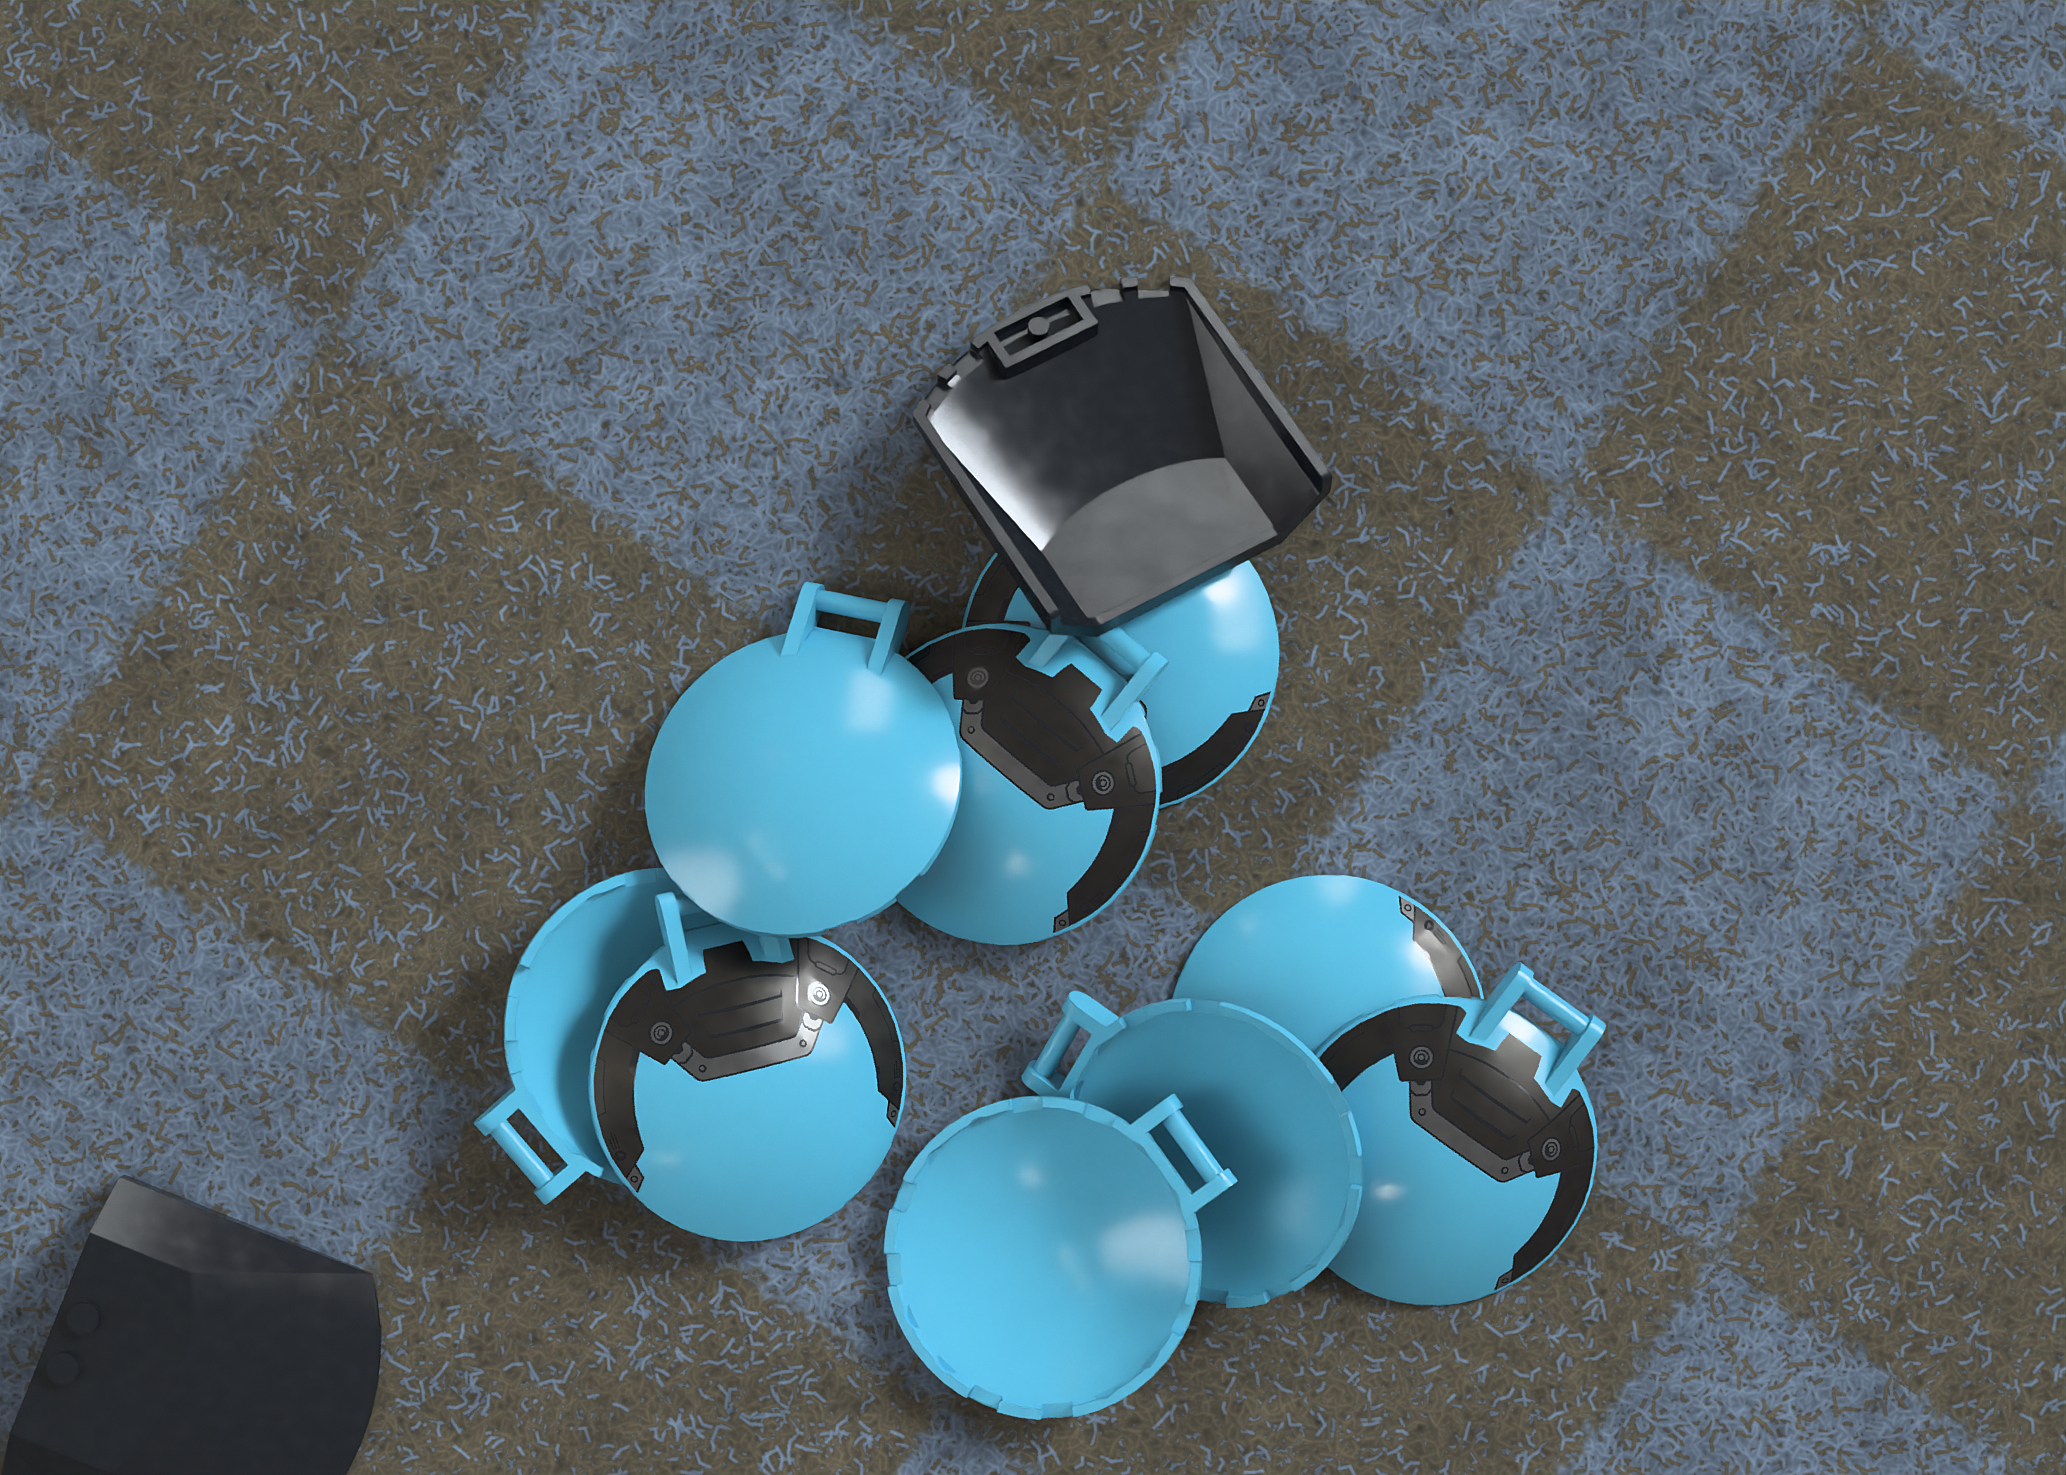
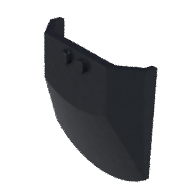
M1138 276L1120 278L1121 290H1090L1087 284L1051 295L1027 305L1003 318L970 342V349L953 365L948 362L938 373L937 383L925 399H920L913 412V422L1050 634L1098 637L1281 544L1331 492L1332 474L1191 278L1169 276V291L1138 290Z
M123 1175L119 1177L88 1235L8 1439L1 1475H346L363 1442L379 1384L382 1325H380L376 1296L377 1290L373 1274L130 1176Z

